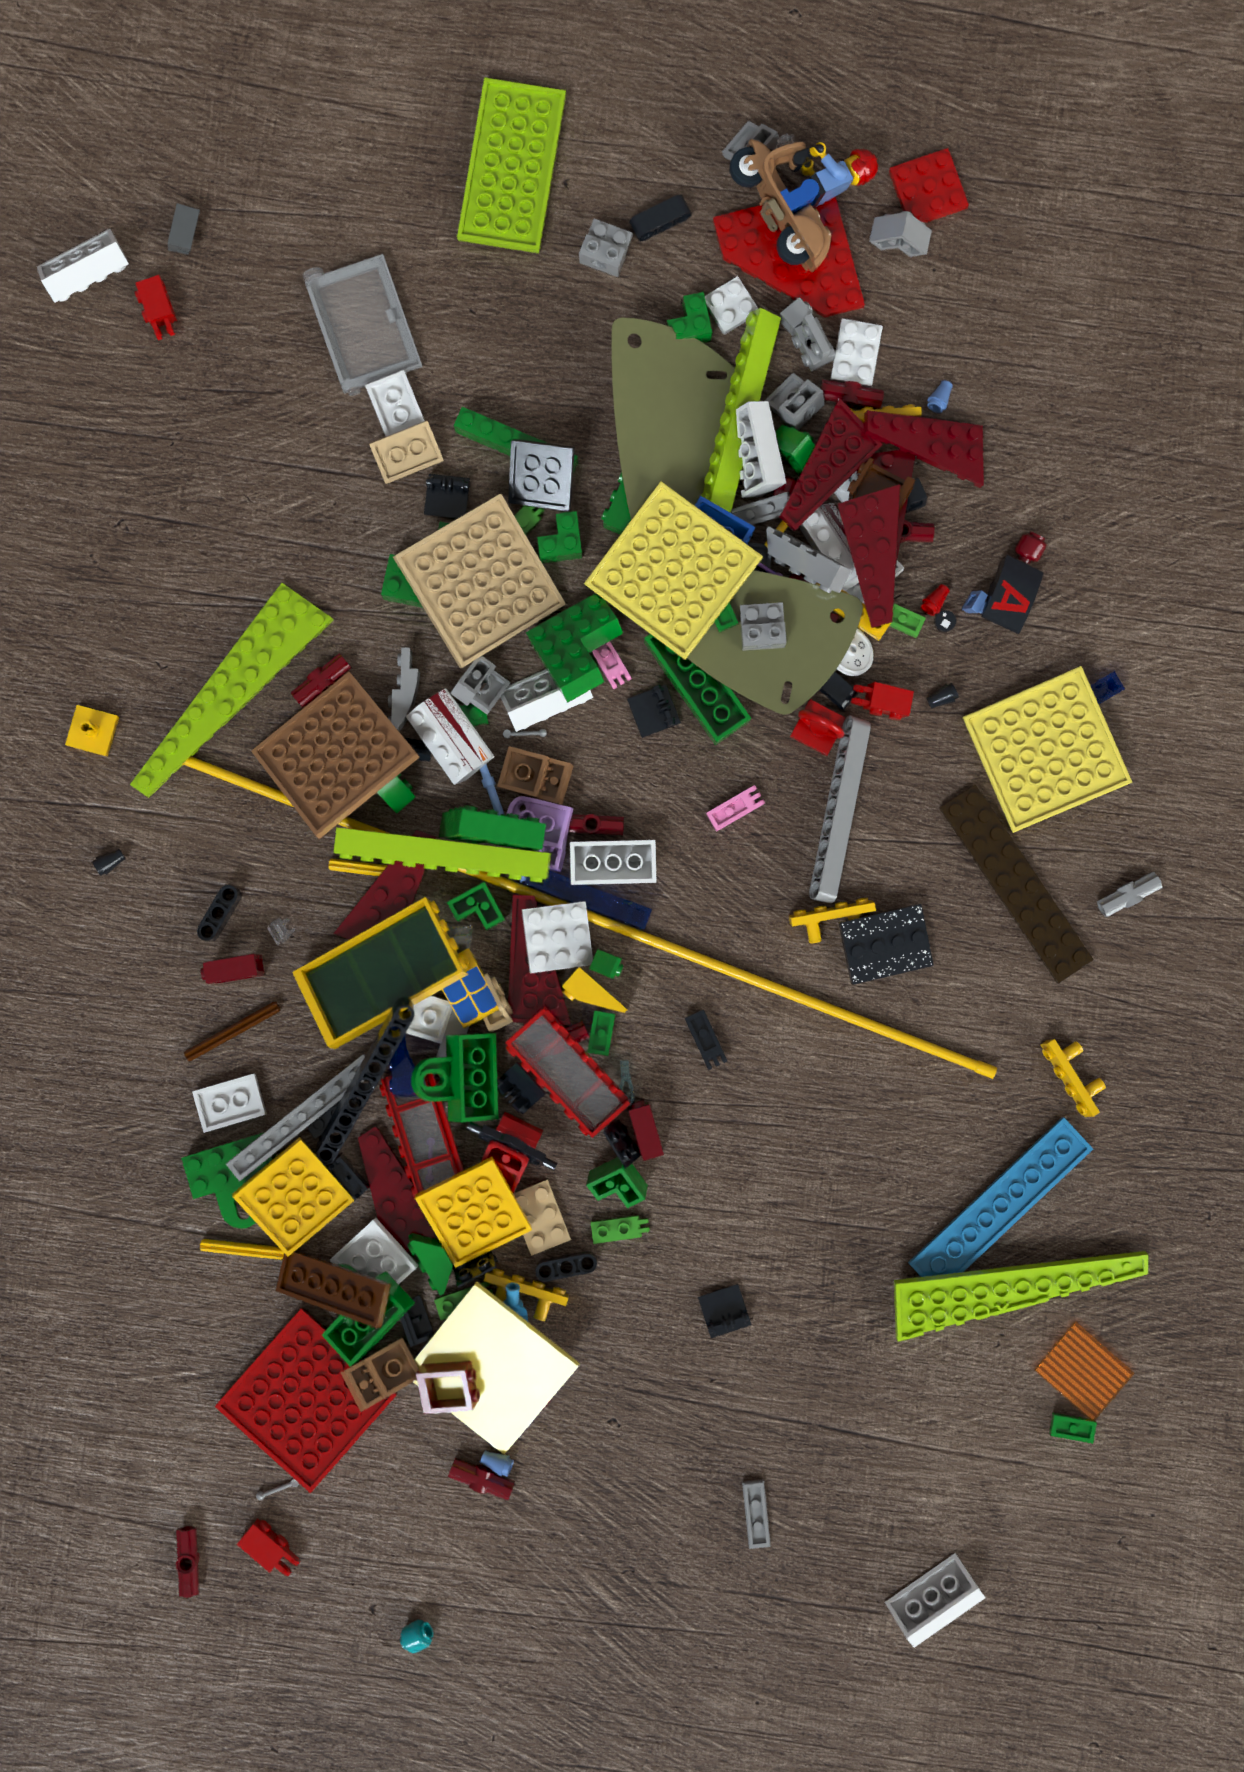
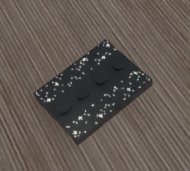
M921 904L838 922L852 985L934 966Z

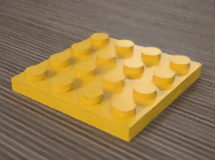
M300 1137L232 1193V1197L287 1257L354 1202L350 1193Z
M493 1157L415 1194L418 1205L455 1268L532 1231L531 1224Z

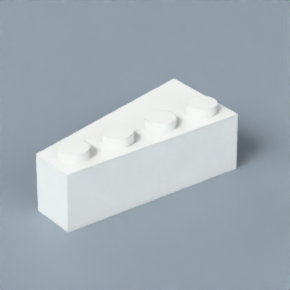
M768 401L747 402L736 409L738 438H741L739 458L743 459V470L740 471V479H744V490H741L742 498L762 497L786 484Z

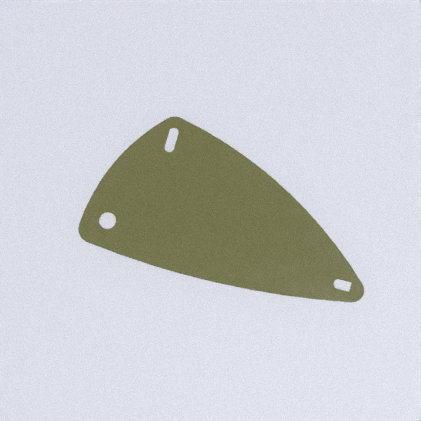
M618 318L612 324L613 401L622 477L632 520L661 481L693 505L696 504L705 487L704 479L709 471L710 457L715 448V437L719 433L720 418L724 413L726 406L725 398L729 393L730 379L735 369L722 356L695 338L676 339V333L672 327L642 319ZM630 334L640 336L641 345L638 348H632L628 344ZM707 371H725L727 378L708 379L706 373Z
M753 570L730 601L739 625L719 633L714 622L688 656V659L707 674L742 696L779 714L787 715L808 701L827 682L841 663L859 625L863 610L862 602L856 596L847 593H838L833 590L831 593H827L819 588L820 585ZM783 602L786 630L785 648L742 651L740 605ZM841 609L844 612L845 618L841 623H834L830 619L832 610ZM789 681L792 683L789 703L783 704L781 697L784 683Z

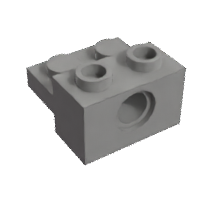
M748 121L722 153L725 158L731 161L733 155L739 149L747 147L750 139L758 140L765 144L771 152L782 147L777 131L764 124L757 126Z
M594 219L580 249L579 263L618 277L633 233Z
M812 313L805 316L802 325L794 328L792 342L796 349H800L804 365L806 367L809 366L812 372L834 361L836 353L831 343H829L817 317L814 318ZM810 342H812L811 348L807 345Z
M794 373L765 400L769 402L770 410L780 416L783 424L789 428L794 427L797 430L805 425L825 405L823 390L808 379L803 381Z
M783 602L740 605L742 651L785 648L786 630Z
M481 656L473 661L450 694L467 706L469 703H472L488 715L511 682L494 671L496 666ZM484 683H486L484 688L480 691V688L483 686Z

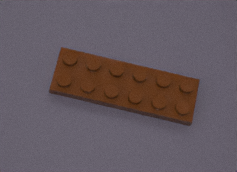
M294 1251L289 1257L284 1253L276 1292L369 1326L380 1328L391 1284Z

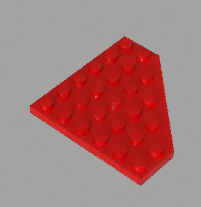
M836 197L815 207L820 214L821 222L831 232V242L827 256L814 272H811L809 269L806 271L801 264L790 265L780 258L777 252V240L781 230L778 225L775 232L769 229L760 213L762 206L759 205L713 217V224L724 261L733 263L750 276L757 277L766 282V285L792 297L794 301L800 297L803 302H808L811 308L823 318L864 308V299Z

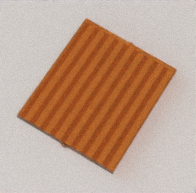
M1076 1321L1062 1338L1053 1345L1050 1352L1034 1369L1092 1420L1097 1419L1135 1374Z

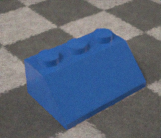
M700 496L694 506L748 545L755 527Z

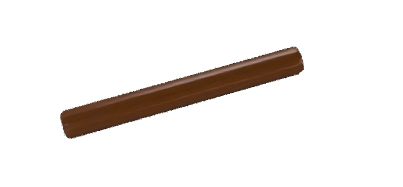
M272 1002L186 1050L184 1052L186 1059L192 1061L281 1011L278 1003Z

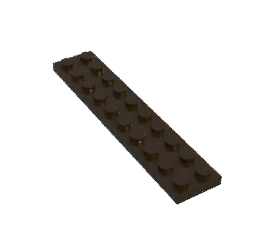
M976 785L939 808L1056 983H1061L1094 960Z

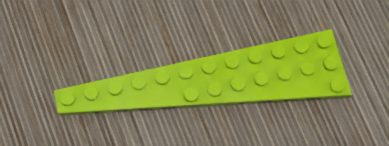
M281 583L130 785L148 798L153 795L173 773L183 766V763L190 756H193L206 741L213 737L215 732L229 722L283 667H286L299 652L306 648L305 646L313 638H316L334 621L333 618Z
M1146 1251L894 1280L896 1339L900 1342L922 1336L927 1331L944 1330V1327L956 1324V1326L965 1324V1321L981 1320L989 1316H996L1047 1302L1049 1298L1061 1296L1062 1298L1069 1296L1071 1292L1079 1290L1081 1292L1088 1291L1093 1286H1106L1114 1282L1147 1275L1148 1254Z

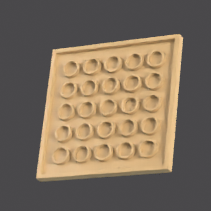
M502 494L490 499L393 557L460 669L566 604Z

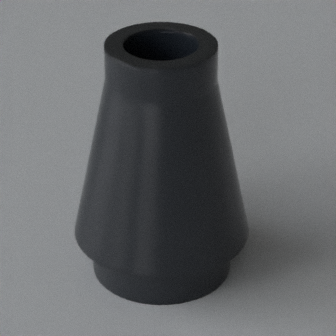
M945 683L926 699L931 709L955 702L959 695L953 683L948 685Z
M117 849L116 851L95 857L96 859L92 863L99 875L102 876L109 874L126 859L121 850Z

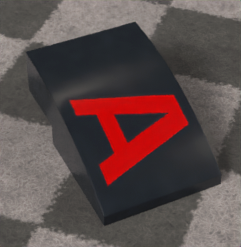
M1006 555L998 565L995 580L990 584L981 617L1019 634L1033 606L1044 572Z

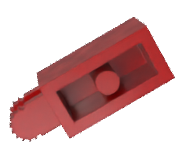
M156 275L136 282L137 291H135V295L139 304H143L144 310L141 311L146 323L149 322L157 339H163L159 328L163 325H166L170 336L175 335L172 322L177 321L161 277Z
M878 682L867 684V687L854 685V691L865 693L866 695L865 700L855 697L851 699V703L863 706L865 710H870L869 714L877 716L886 714L892 720H901V718L910 716L914 691Z
M257 1518L241 1537L237 1545L269 1573L275 1567L285 1576H289L292 1571L281 1561L282 1557L296 1566L300 1563L299 1557L289 1549L290 1545L284 1536L277 1535L271 1530V1526L266 1521H260Z

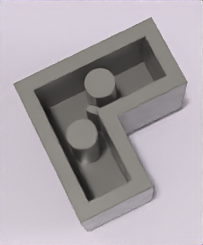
M902 211L898 214H885L881 217H875L869 241L880 250L899 248L909 257L926 255L932 230L925 226L922 221L916 219L911 212Z

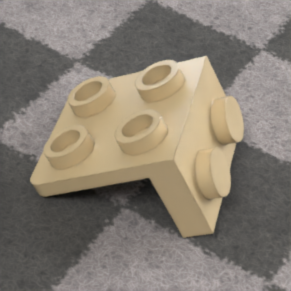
M487 973L484 977L499 1008L498 1011L483 1018L488 1031L492 1033L513 1022L510 1016L513 1014V1010L504 997L505 993L501 985L498 984L495 977L491 978Z

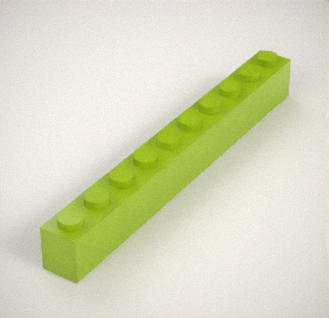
M762 308L751 311L746 318L747 325L741 337L740 352L735 360V371L730 379V390L725 398L726 406L720 418L721 425L719 433L715 437V448L710 457V467L705 476V487L701 494L705 499L730 513L740 479V471H742L743 459L739 458L741 438H738L736 409L747 402L760 401L781 317Z
M336 828L334 853L340 854L339 858L343 859L361 856V861L373 862L374 858L382 859V863L394 864L395 861H402L403 866L415 867L416 863L424 864L426 869L437 870V866H443L445 871L458 872V868L466 869L467 874L479 875V871L488 872L487 876L500 877L501 873L509 874V879L521 880L522 876L530 877V881L543 882V879H548L551 853L348 828Z

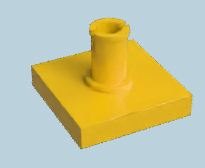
M76 705L65 745L108 757L119 716Z

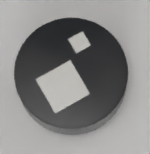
M943 610L936 615L934 625L941 632H949L956 625V617L951 611Z

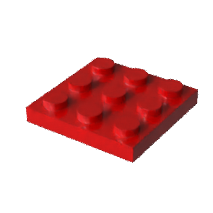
M948 148L890 167L889 174L903 211L911 212L919 221L927 223L968 209L969 204Z

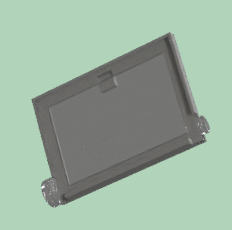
M383 254L324 274L323 269L320 267L311 268L303 273L311 302L344 394L348 393L349 396L357 395L361 392L360 388L366 387L365 385L402 370L406 373L423 367Z

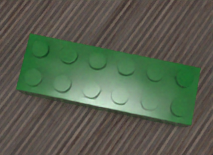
M651 634L644 638V644L714 745H717L750 722L751 717L729 687L707 674L688 658L684 660Z

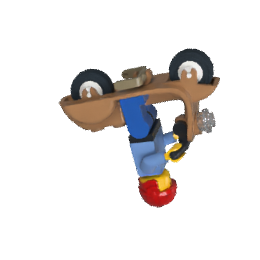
M788 133L782 135L777 140L776 149L772 152L760 141L750 139L747 147L739 149L733 155L730 161L731 177L742 187H757L762 198L759 203L762 206L761 216L772 232L777 230V225L781 230L777 240V252L780 258L790 265L801 264L806 271L809 269L811 272H814L827 256L831 242V232L821 222L820 214L815 207L844 192L850 184L859 186L871 181L878 171L877 158L870 150L863 148L853 150L849 158L837 163L830 154L825 153L826 146L824 143L818 142L816 145L806 148L804 142H795V136L793 134L788 135ZM813 156H820L821 162L826 168L815 172L813 170ZM789 163V169L792 172H798L801 169L802 174L805 176L810 175V178L805 180L799 188L789 193L776 171V166Z

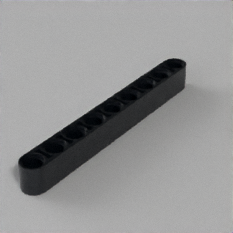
M401 997L394 1003L318 1140L316 1157L324 1165H329L336 1159L412 1023L415 1012L414 1003L410 998ZM408 1008L409 1011L403 1013L400 1012V1009ZM398 1026L399 1029L391 1030L390 1027ZM388 1044L389 1047L381 1048L380 1045ZM372 1062L380 1063L377 1066L370 1065ZM369 1080L368 1083H361L360 1081ZM357 1097L359 1100L352 1101L351 1098ZM342 1115H349L350 1117H348V1118H342L341 1116H342ZM334 1132L340 1133L336 1136L332 1135ZM323 1150H329L330 1152L324 1153V1152H322V1151H323Z

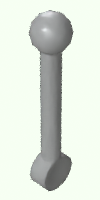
M545 729L522 732L505 730L503 732L505 738L527 735L545 737L547 735Z
M293 1478L289 1483L266 1492H258L256 1498L263 1500L265 1496L291 1486L297 1487L299 1483Z

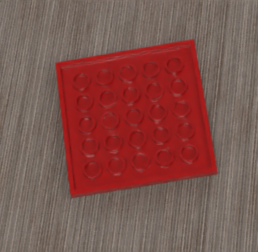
M302 1307L214 1407L311 1493L398 1393L395 1392L371 1407L360 1411L341 1375V1372L350 1368V1366L322 1336L327 1329Z

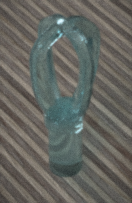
M629 1060L620 1061V1079H622L620 1089L623 1091L624 1082L627 1081L631 1095L630 1105H632L634 1102V1090L630 1080Z

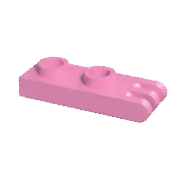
M610 641L591 651L613 690L617 688L614 679H617L620 685L624 684L621 675L624 674L627 681L632 679Z
M755 785L706 813L716 832L765 804L764 800H760L758 803L754 801L761 797L760 793L751 796L750 793L757 789Z

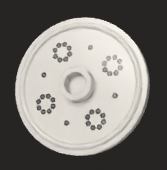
M859 629L856 630L848 651L837 667V670L849 676L863 674L871 667L873 662L872 645L866 635Z

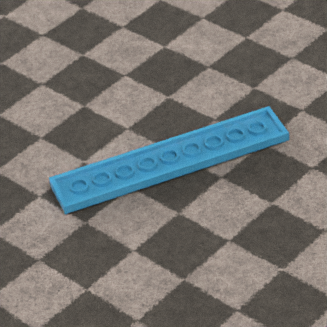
M1062 1117L908 1263L921 1277L964 1272L1085 1158L1093 1148Z

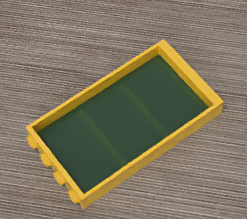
M425 897L292 972L329 1048L337 1049L383 1023L397 999L408 997L415 1005L469 975L465 969L468 965L463 956L459 957L456 951L459 947L454 938L449 937L447 933L449 927L444 919H440L438 915L440 910L435 901L431 902ZM402 1008L400 1009V1012H403L408 1008Z

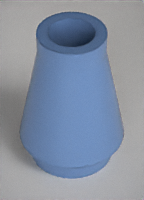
M941 381L940 385L927 400V407L932 412L942 413L947 408L953 385L949 381Z
M485 1450L480 1463L486 1465L502 1477L504 1475L507 1477L512 1469L514 1460L510 1459L508 1455Z

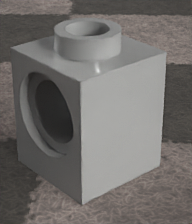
M799 297L780 313V323L791 336L793 335L794 328L802 325L804 317L811 313L813 314L810 304L806 301L803 302Z

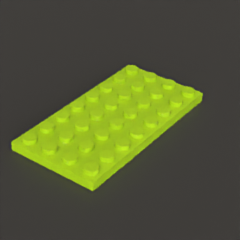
M484 78L457 234L458 241L533 253L540 252L566 98L565 90Z

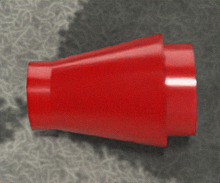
M940 584L922 600V610L930 616L939 613L950 590L945 585Z

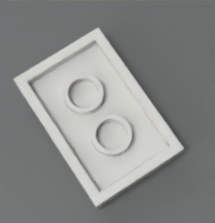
M842 318L830 381L840 383L854 381L860 383L862 387H872L883 326Z
M404 370L365 385L385 436L424 422Z
M256 1073L192 1091L204 1133L267 1114Z

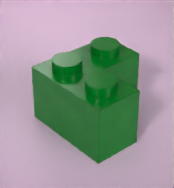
M704 292L683 296L682 306L685 317L667 320L666 326L673 328L676 333V339L695 338L702 343L711 341L712 329Z
M781 425L776 431L781 460L788 462L797 475L800 476L815 446L812 442L814 439L805 431L802 433L794 427L789 428Z
M577 511L556 514L558 535L537 537L540 561L542 563L581 559L582 550Z
M398 774L377 792L396 814L415 798L414 794L410 791L413 787L406 779L402 781L399 779L401 774Z
M485 882L447 902L458 922L476 912L486 930L506 921Z
M618 1157L590 1170L586 1186L597 1201L616 1193L627 1208L644 1201L648 1187L634 1165L631 1164L625 1169Z

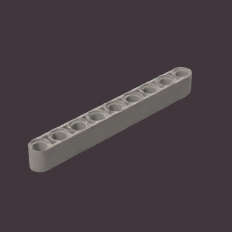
M847 716L843 723L844 736L840 738L809 891L811 899L830 904L835 901L838 893L871 728L869 721L853 716Z

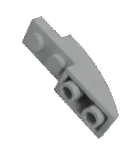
M401 648V654L398 653L397 662L398 666H401V674L397 675V687H401V689H392V695L388 696V707L392 708L391 716H388V719L399 732L408 720L406 715L414 707L419 688L420 671L412 669V650L410 648Z

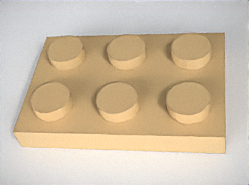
M428 420L369 443L385 484L444 461Z
M548 1179L514 1192L516 1200L532 1226V1231L523 1234L531 1256L571 1240Z

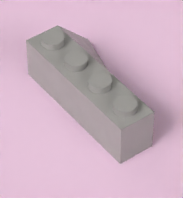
M768 526L766 530L768 554L775 557V563L783 567L787 564L790 566L789 571L799 576L801 573L804 574L806 581L812 584L819 583V588L827 593H831L832 590L838 593L841 592L852 571L851 569L795 537Z

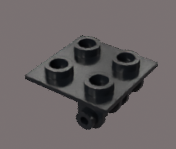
M429 474L426 478L427 492L424 515L455 519L465 515L470 478Z
M666 684L662 686L657 685L652 690L627 699L642 738L681 724Z
M518 1062L497 1080L498 1091L502 1095L508 1091L509 1093L504 1098L506 1099L511 1094L513 1098L509 1101V1104L516 1099L512 1106L522 1115L546 1094Z
M619 1119L612 1125L610 1124L604 1128V1135L626 1169L641 1156L638 1145L631 1140L626 1126Z
M492 1250L456 1268L453 1265L458 1288L496 1268L495 1263L498 1260L495 1254L493 1255Z
M738 1284L698 1297L711 1338L751 1325Z

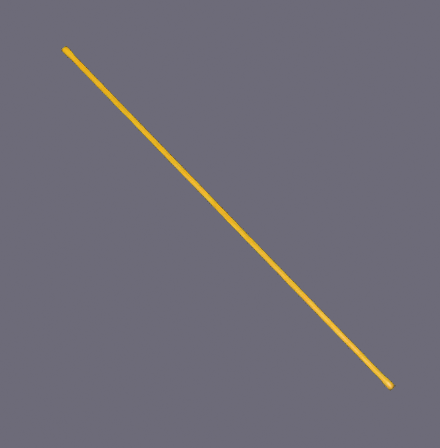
M192 756L183 763V765L293 807L282 791ZM349 817L338 823V825L348 829L388 833ZM458 868L459 872L467 874L466 869ZM479 871V875L467 874L519 895H534L537 902L547 906L570 904L502 876H487L488 872ZM587 910L588 921L966 1067L991 1079L995 1077L997 1067L974 1060Z

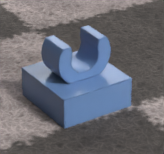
M972 591L962 610L966 613L979 612L982 614L985 605L984 601L988 595L983 591Z

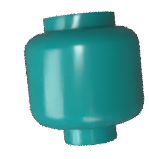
M420 1619L415 1620L402 1628L401 1646L414 1654L427 1648L432 1642L433 1629L428 1622Z

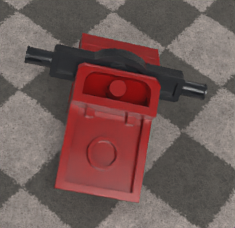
M507 1112L504 1113L496 1130L486 1125L482 1127L473 1122H470L467 1130L478 1134V1138L489 1143L482 1161L493 1157L513 1194L529 1162L538 1167L543 1165L553 1171L558 1162L546 1158L545 1153L535 1149L544 1130Z

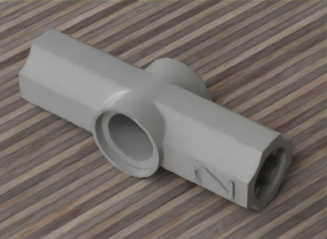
M1151 872L1134 882L1131 881L1122 885L1112 894L1096 901L1098 908L1104 917L1111 916L1123 908H1129L1141 902L1144 897L1163 888L1162 882L1155 872Z

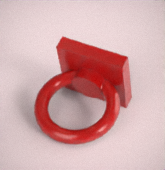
M810 699L805 709L798 712L799 720L790 735L791 738L828 756L836 739L844 736L842 727L846 718Z

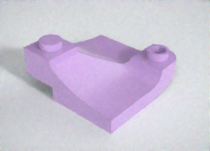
M525 796L515 798L510 803L507 813L519 815V819L527 817L540 819L539 823L546 824L542 850L533 851L551 853L549 869L561 872L566 855V842L573 808ZM521 805H525L526 809L520 811Z

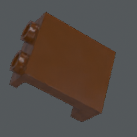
M870 457L867 463L863 462L861 464L857 480H852L847 490L850 492L848 500L900 484V512L914 487L915 479L908 476L904 480L873 464L874 459Z

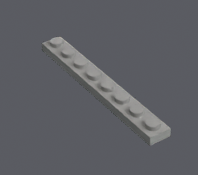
M363 1054L228 1161L226 1165L239 1181L242 1180L340 1101L365 1056Z

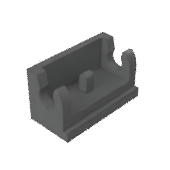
M176 204L167 243L169 251L187 255L189 251L191 252L200 213L199 209Z

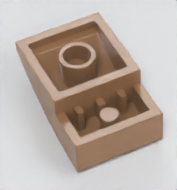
M509 746L497 787L534 799L562 805L574 766L568 762Z
M403 1338L344 1370L341 1372V1375L359 1410L363 1411L416 1381V1373L419 1368Z

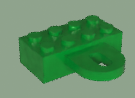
M496 1033L446 1035V1057L426 1058L415 1066L411 1077L412 1088L415 1094L425 1101H448V1121L451 1122L499 1119ZM437 1073L439 1075L440 1081L436 1086H425L423 1078L426 1074Z
M263 1133L181 1158L193 1199L215 1193L223 1219L235 1228H248L256 1224V1222L250 1215L246 1219L240 1217L236 1200L232 1197V1193L276 1158V1154L271 1155L240 1181L227 1167L226 1163Z
M337 1264L338 1266H341V1267H344V1268H347V1269H350V1270H353V1271H356V1272H357V1270H355V1269H354L352 1266H350V1265H347V1264ZM387 1271L375 1277L378 1280L391 1284L380 1328H375L339 1315L322 1334L350 1367L361 1361L415 1303Z

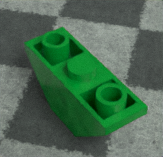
M597 949L589 969L614 979V976L619 977L624 965L620 963L621 958Z
M411 1233L407 1246L412 1255L416 1254L420 1260L418 1265L423 1273L427 1272L429 1275L428 1282L432 1290L437 1289L441 1296L445 1292L453 1263L440 1240Z

